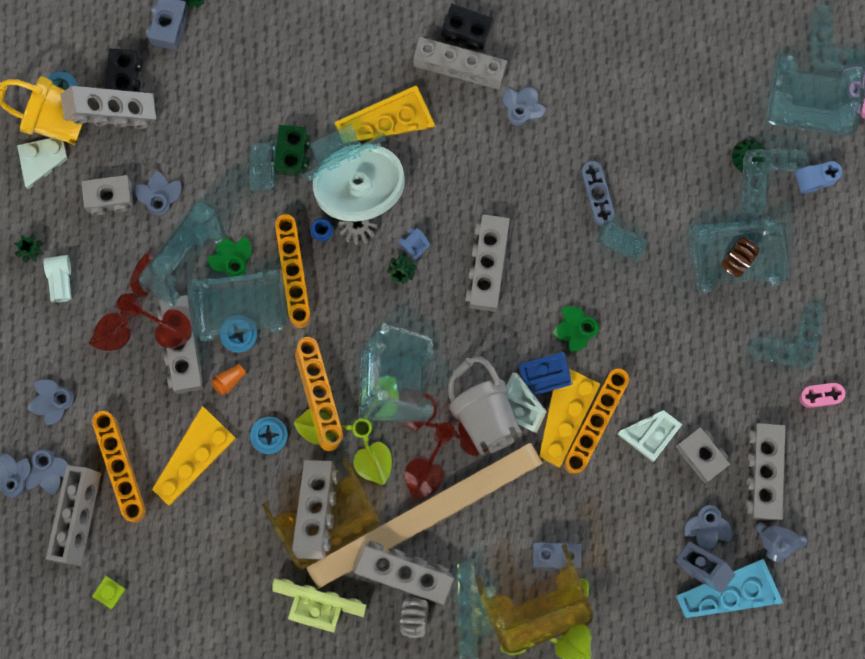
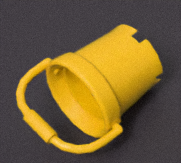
M40 76L35 85L16 79H8L0 83V105L10 114L22 119L20 132L30 135L37 133L76 145L79 132H81L84 124H75L74 121L64 120L61 93L65 90L53 85L52 80ZM8 85H17L32 90L24 113L11 108L4 101Z

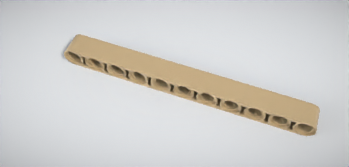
M529 443L326 556L325 559L317 561L306 569L317 589H320L353 571L352 566L362 541L369 543L372 540L382 544L383 549L390 550L543 463L532 443Z

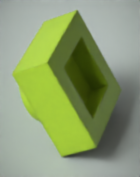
M105 576L92 597L113 610L127 589Z

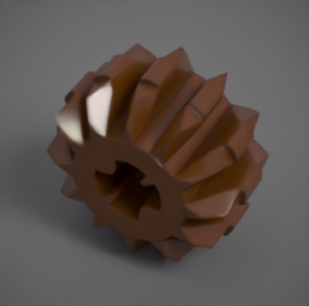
M740 238L723 259L721 267L736 278L743 275L758 255L759 247L750 239Z

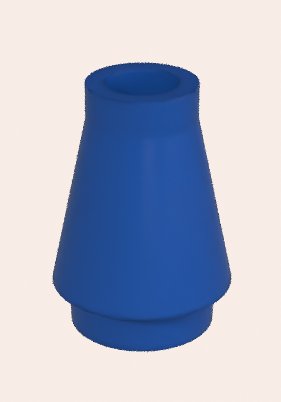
M324 218L315 220L310 228L311 235L320 242L328 241L333 234L332 223ZM321 231H325V232H326V234H324V235H321V234H319V233H320Z

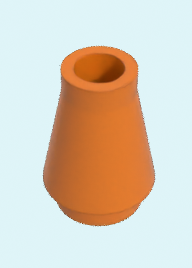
M237 364L214 375V379L210 382L218 394L222 396L225 393L229 394L246 375V372L240 364Z

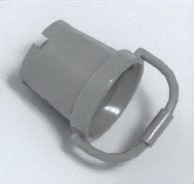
M474 356L466 358L453 370L448 384V396L451 402L449 410L454 418L460 420L479 454L485 455L483 449L488 448L490 453L497 452L514 443L515 441L512 436L517 433L520 438L522 432L507 398L508 389L505 382L499 379L495 369L488 360L483 357ZM474 362H480L485 365L493 379L473 386L455 398L454 384L456 378L466 372Z

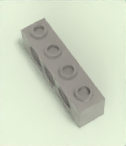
M422 37L419 38L414 55V67L499 90L507 66V60Z
M71 86L61 93L64 120L74 121L75 124L91 122L96 126L114 124L115 127L134 126L135 129H144L156 120L152 93Z
M482 214V220L476 223L475 235H479V241L473 244L472 257H476L475 266L470 265L469 279H473L472 288H467L465 300L470 302L469 308L497 311L510 218ZM488 236L494 237L496 244L492 246L487 245L484 239ZM488 258L492 260L493 266L485 268L481 265V261ZM480 281H487L490 284V288L488 290H481L477 284Z
M188 295L160 299V307H157L159 321L163 320L164 329L160 330L162 343H166L167 352H164V361L166 366H170L171 374L167 375L169 389L173 388L176 394L202 390L204 387L190 298ZM176 317L181 318L180 326L176 328L171 327L172 319ZM178 340L185 341V346L181 350L174 349V344ZM180 363H188L189 368L186 372L179 373L177 371Z
M757 423L753 426V429L749 430L748 436L749 443H752V452L748 454V466L751 467V476L747 478V490H750V499H747L746 513L750 514L749 519L780 521L783 514L785 425ZM762 443L770 446L771 452L769 455L761 451ZM762 466L769 469V478L761 476L760 468ZM761 489L769 493V500L767 502L762 501L759 497Z
M304 460L292 551L297 558L325 559L326 551H330L331 539L328 537L329 529L333 528L334 522L333 514H331L332 506L336 505L334 487L339 482V470H336L332 461ZM325 484L323 489L315 490L318 485ZM322 506L319 512L312 513L315 507ZM313 529H319L316 535H309Z
M66 465L46 560L75 566L82 565L101 477L100 472L89 468Z
M372 540L369 543L362 541L352 566L355 574L443 605L454 580V577L449 572L450 569L439 564H436L435 567L430 566L425 559L414 556L413 559L405 557L404 552L394 548L391 551L383 549L382 544ZM380 558H386L388 561L384 567H376V562ZM402 566H408L410 569L406 575L398 574ZM424 574H431L429 582H420Z

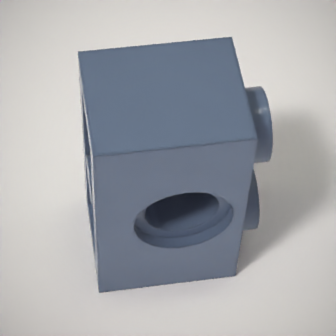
M158 0V3H154L152 9L153 21L152 24H148L146 36L151 45L178 50L189 10L186 1ZM171 20L168 26L161 25L163 21Z
M690 541L676 559L677 563L688 575L721 594L736 575L724 560Z
M533 543L531 569L580 570L582 544Z

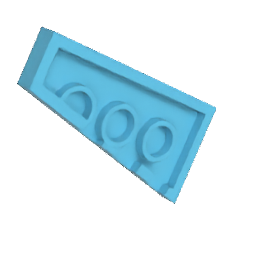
M764 559L733 571L736 575L722 594L706 584H702L676 595L685 618L782 604L783 601Z

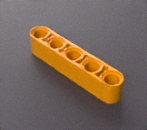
M283 214L277 218L275 228L288 314L291 323L295 327L304 328L310 323L311 314L298 230L295 219L288 214ZM283 223L292 224V228L289 231H282L280 229ZM287 245H294L296 247L295 251L291 254L285 253L284 248ZM290 267H297L299 269L298 274L295 276L288 275L287 271ZM294 289H300L303 291V294L300 298L294 299L290 296L291 292ZM303 311L306 313V317L302 321H296L294 319L295 313Z
M304 337L298 342L295 351L296 362L319 444L322 449L333 451L338 448L342 441V428L319 346L313 338ZM308 347L312 353L305 354L301 348ZM307 369H315L318 375L312 376L308 374ZM313 391H321L324 394V397H316L313 394ZM320 412H326V413H328L329 416H330V419H329V420H324V419H322V418L319 416V413H320ZM325 435H334L336 437V441L329 442L326 439Z
M623 369L612 370L601 387L565 458L564 468L568 473L573 475L579 474L587 466L628 385L629 376ZM612 376H620L623 380V385L615 386L611 380ZM609 396L613 401L612 406H604L601 403V397ZM591 417H600L602 426L594 427L590 422ZM586 436L591 439L592 445L590 448L581 446V437ZM570 458H579L581 467L579 469L572 468L569 464Z
M99 411L93 416L92 424L121 514L130 522H140L146 515V508L117 420L109 412ZM109 417L110 425L106 428H101V419ZM116 439L117 447L109 451L107 449L108 441ZM118 461H123L125 464L124 470L116 473L114 465ZM125 483L132 485V490L128 495L121 493V488ZM137 505L139 507V514L131 518L128 514L129 508Z

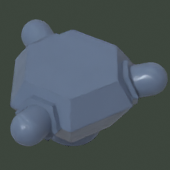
M762 522L757 523L755 526L756 531L762 538L763 547L767 550L766 556L773 561L782 563L785 558L792 556L807 544V539L804 536H797L789 529L777 525L768 527Z

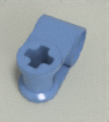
M834 161L804 167L795 171L801 194L831 186L842 175L841 166ZM827 170H828L829 173H833V174H834V175L832 176V178H831V175H826L825 172H826Z

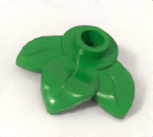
M219 237L216 246L217 254L207 257L210 267L217 272H225L231 278L242 277L247 271L246 262L252 254L249 240L243 237L235 245L231 240ZM239 264V270L233 271L231 269L232 265Z
M572 306L563 307L561 312L565 321L555 327L553 335L560 340L569 341V351H580L586 347L589 339L597 335L599 324L593 317L585 316L580 308ZM589 324L591 331H584L583 325Z

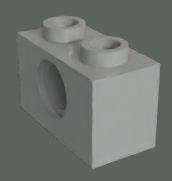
M127 175L81 181L84 208L91 215H103L105 211L109 210L126 212L128 208L134 207L131 180ZM108 192H112V199L104 201L103 196Z
M700 427L675 447L705 484L730 464L727 461L729 457L721 448L718 449L714 445L713 436L706 429L703 431ZM700 448H705L709 451L710 457L708 460L700 458Z

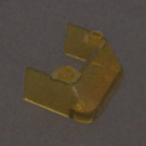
M346 458L342 462L349 476L342 479L336 487L339 497L336 498V505L332 506L331 514H333L334 522L333 528L329 529L328 537L331 539L330 551H326V556L375 530L380 523L373 506ZM267 503L262 504L273 529L296 567L307 568L321 560L297 558L293 553L292 547L297 518L293 512L286 511L274 517ZM322 506L312 511V513L319 512ZM313 529L309 535H316L319 529Z
M566 544L562 545L568 567L561 569L556 575L558 589L514 606L511 598L505 594L489 597L481 577L476 579L479 596L504 651L511 654L521 652L564 635L573 626H587L593 620L590 602Z

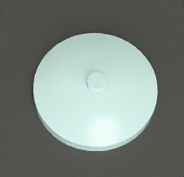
M356 144L335 151L319 165L313 178V191L318 205L328 215L344 221H363L383 214L398 201L405 185L403 167L397 156L388 149L373 144Z

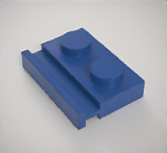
M564 352L519 364L522 379L534 395L573 385Z

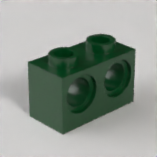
M279 125L274 161L275 175L303 177V170L307 171L308 157H305V151L310 149L311 135H307L306 127ZM291 137L300 138L297 144H290L288 142ZM294 158L298 162L295 166L286 165L287 160Z

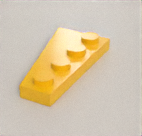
M417 85L334 122L343 144L436 127Z
M571 369L569 371L573 385L559 388L552 392L539 454L541 459L559 468L600 386V383Z
M202 406L152 490L168 506H171L236 438Z

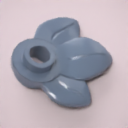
M511 88L505 91L503 104L508 109L507 116L512 124L520 126L528 120H538L544 115L546 108L537 104L538 93L535 88H524L519 93Z
M158 171L152 175L148 185H136L137 199L147 205L148 211L155 216L166 214L170 204L176 202L181 194L180 181L168 184L165 177ZM160 201L163 203L161 208L154 207L156 202Z
M53 380L34 382V387L39 395L29 404L28 410L37 415H44L46 425L58 423L63 418L64 411L72 406L74 402L73 393L68 388L59 387ZM61 395L66 396L64 403H59L58 401Z
M40 449L36 451L32 457L30 475L24 481L26 489L31 490L41 485L46 492L55 495L61 485L60 477H64L66 465L69 464L64 459L55 457L50 450ZM42 457L48 458L46 465H41L40 460Z
M5 453L0 455V491L5 496L16 498L24 492V481L31 472V466L27 458L16 463L10 455ZM14 482V488L10 489V484Z
M713 505L703 506L698 511L697 516L687 521L684 530L685 536H696L699 547L707 552L714 548L718 539L729 542L732 535L730 524L721 518V512ZM710 513L713 514L714 518L711 521H707L706 516Z

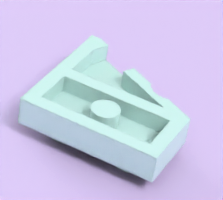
M49 138L17 145L24 183L27 189L33 187V184L43 176L46 177L56 166H60L68 160L65 142L58 139Z
M513 372L506 386L508 389L507 398L519 425L537 433L546 410L521 377Z
M663 410L626 429L620 430L617 435L654 462L682 424Z

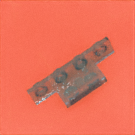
M349 124L309 143L318 165L298 174L300 179L312 180L320 176L319 171L325 168L331 171L341 166L339 162L346 158L348 161H352L360 157V152L367 148L370 152L381 147L380 142L386 139L384 135L378 136L360 145L352 125Z
M474 562L458 563L456 576L459 593L457 602L459 604L461 659H478L477 635H497L495 586H475Z

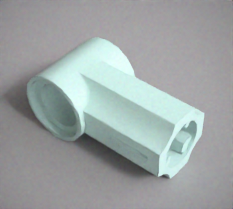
M69 256L44 258V270L49 281L51 302L60 303L72 300L69 275H71V263Z

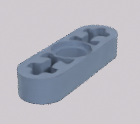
M589 161L584 164L581 171L594 222L599 226H607L613 221L615 215L601 165L598 162ZM589 167H592L593 170L598 172L595 174L596 183L589 186L588 183H592L593 180L591 174L586 173ZM595 188H600L604 192V197L599 200L592 197L591 191ZM607 202V204L603 205L604 212L610 214L607 220L598 217L601 212L600 204Z

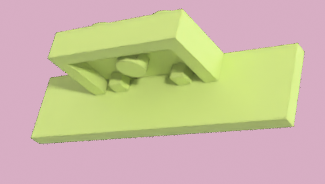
M274 579L273 592L294 597L288 620L334 633L341 611L361 617L365 615L366 605L362 604L358 599L350 598L347 600L340 598L334 592L323 593L309 585H304L303 587L295 585L288 579Z

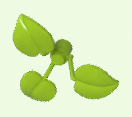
M392 377L380 378L367 384L362 389L359 398L360 404L364 408L369 409L365 418L355 420L352 425H341L342 430H351L355 437L363 438L366 449L358 450L354 456L353 465L355 471L364 479L381 485L386 483L391 473L392 456L388 447L382 442H375L369 446L367 436L372 431V426L369 422L372 412L377 417L384 418L392 415L398 407L397 380ZM308 409L294 421V425L304 439L310 443L320 445L311 412ZM320 412V413H319V416H320L322 419H324V420H329V419H330V416H329L328 413H326V412ZM327 434L325 435V437L329 442H331L334 438V435Z
M585 578L569 583L560 590L556 597V608L561 612L565 611V616L571 626V629H566L562 632L560 640L538 629H532L533 622L529 619H523L515 622L508 628L501 642V652L509 655L521 654L532 644L533 634H537L556 643L555 653L561 659H591V632L586 625L575 626L570 615L571 612L580 611L585 605L589 594L588 580Z

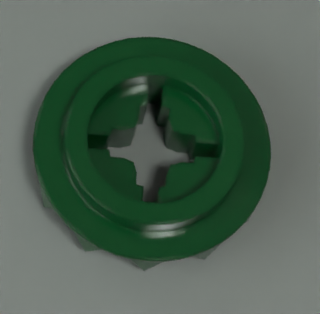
M746 138L738 142L734 147L732 162L740 172L756 174L765 168L768 162V152L764 144H761L756 139ZM748 149L752 154L757 155L754 157L753 163L749 158L744 157L747 155Z

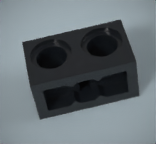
M451 3L442 26V35L448 41H460L466 43V46L471 49L478 50L480 48L484 50L494 18ZM459 22L462 26L460 28H453L450 24ZM479 29L483 34L476 36L472 34V31Z
M109 48L105 89L140 92L141 83L137 79L138 72L142 71L143 60L139 57L136 50ZM126 60L131 61L129 66L121 67L122 62ZM122 82L129 83L125 89L118 88Z

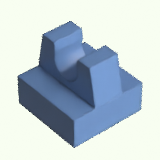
M410 228L408 230L410 235L405 240L400 238L398 242L415 261L431 244L422 231L418 228L415 230Z

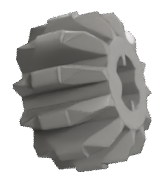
M376 217L360 221L362 223L361 229L359 227L354 229L353 223L356 222L358 224V221H339L338 226L343 228L340 230V235H347L346 242H350L354 238V244L358 245L359 239L362 238L363 243L366 244L368 242L366 235L370 238L375 236L371 230L377 229V224L373 223Z
M420 597L406 598L401 611V633L409 638L423 637L427 626L428 602Z

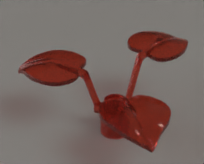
M145 253L132 273L130 288L133 293H125L118 298L117 308L120 310V315L109 313L98 322L94 334L88 342L91 346L103 351H115L122 348L131 337V332L126 327L129 323L127 315L135 317L139 314L160 324L155 330V339L164 348H176L188 342L191 338L192 326L185 314L178 310H168L164 313L162 320L144 311L141 301L137 299L147 297L148 292L152 294L159 292L166 281L164 268L151 255Z
M404 388L398 401V413L401 422L411 430H418L423 424L427 427L435 428L433 436L437 445L429 461L427 462L421 458L414 459L409 462L404 471V480L411 496L414 499H422L433 494L442 484L444 476L442 468L438 465H432L442 445L448 444L455 437L456 439H461L460 447L465 453L472 456H479L480 454L461 422L458 424L459 435L453 425L448 422L441 424L429 423L428 421H431L437 412L435 401L423 392Z

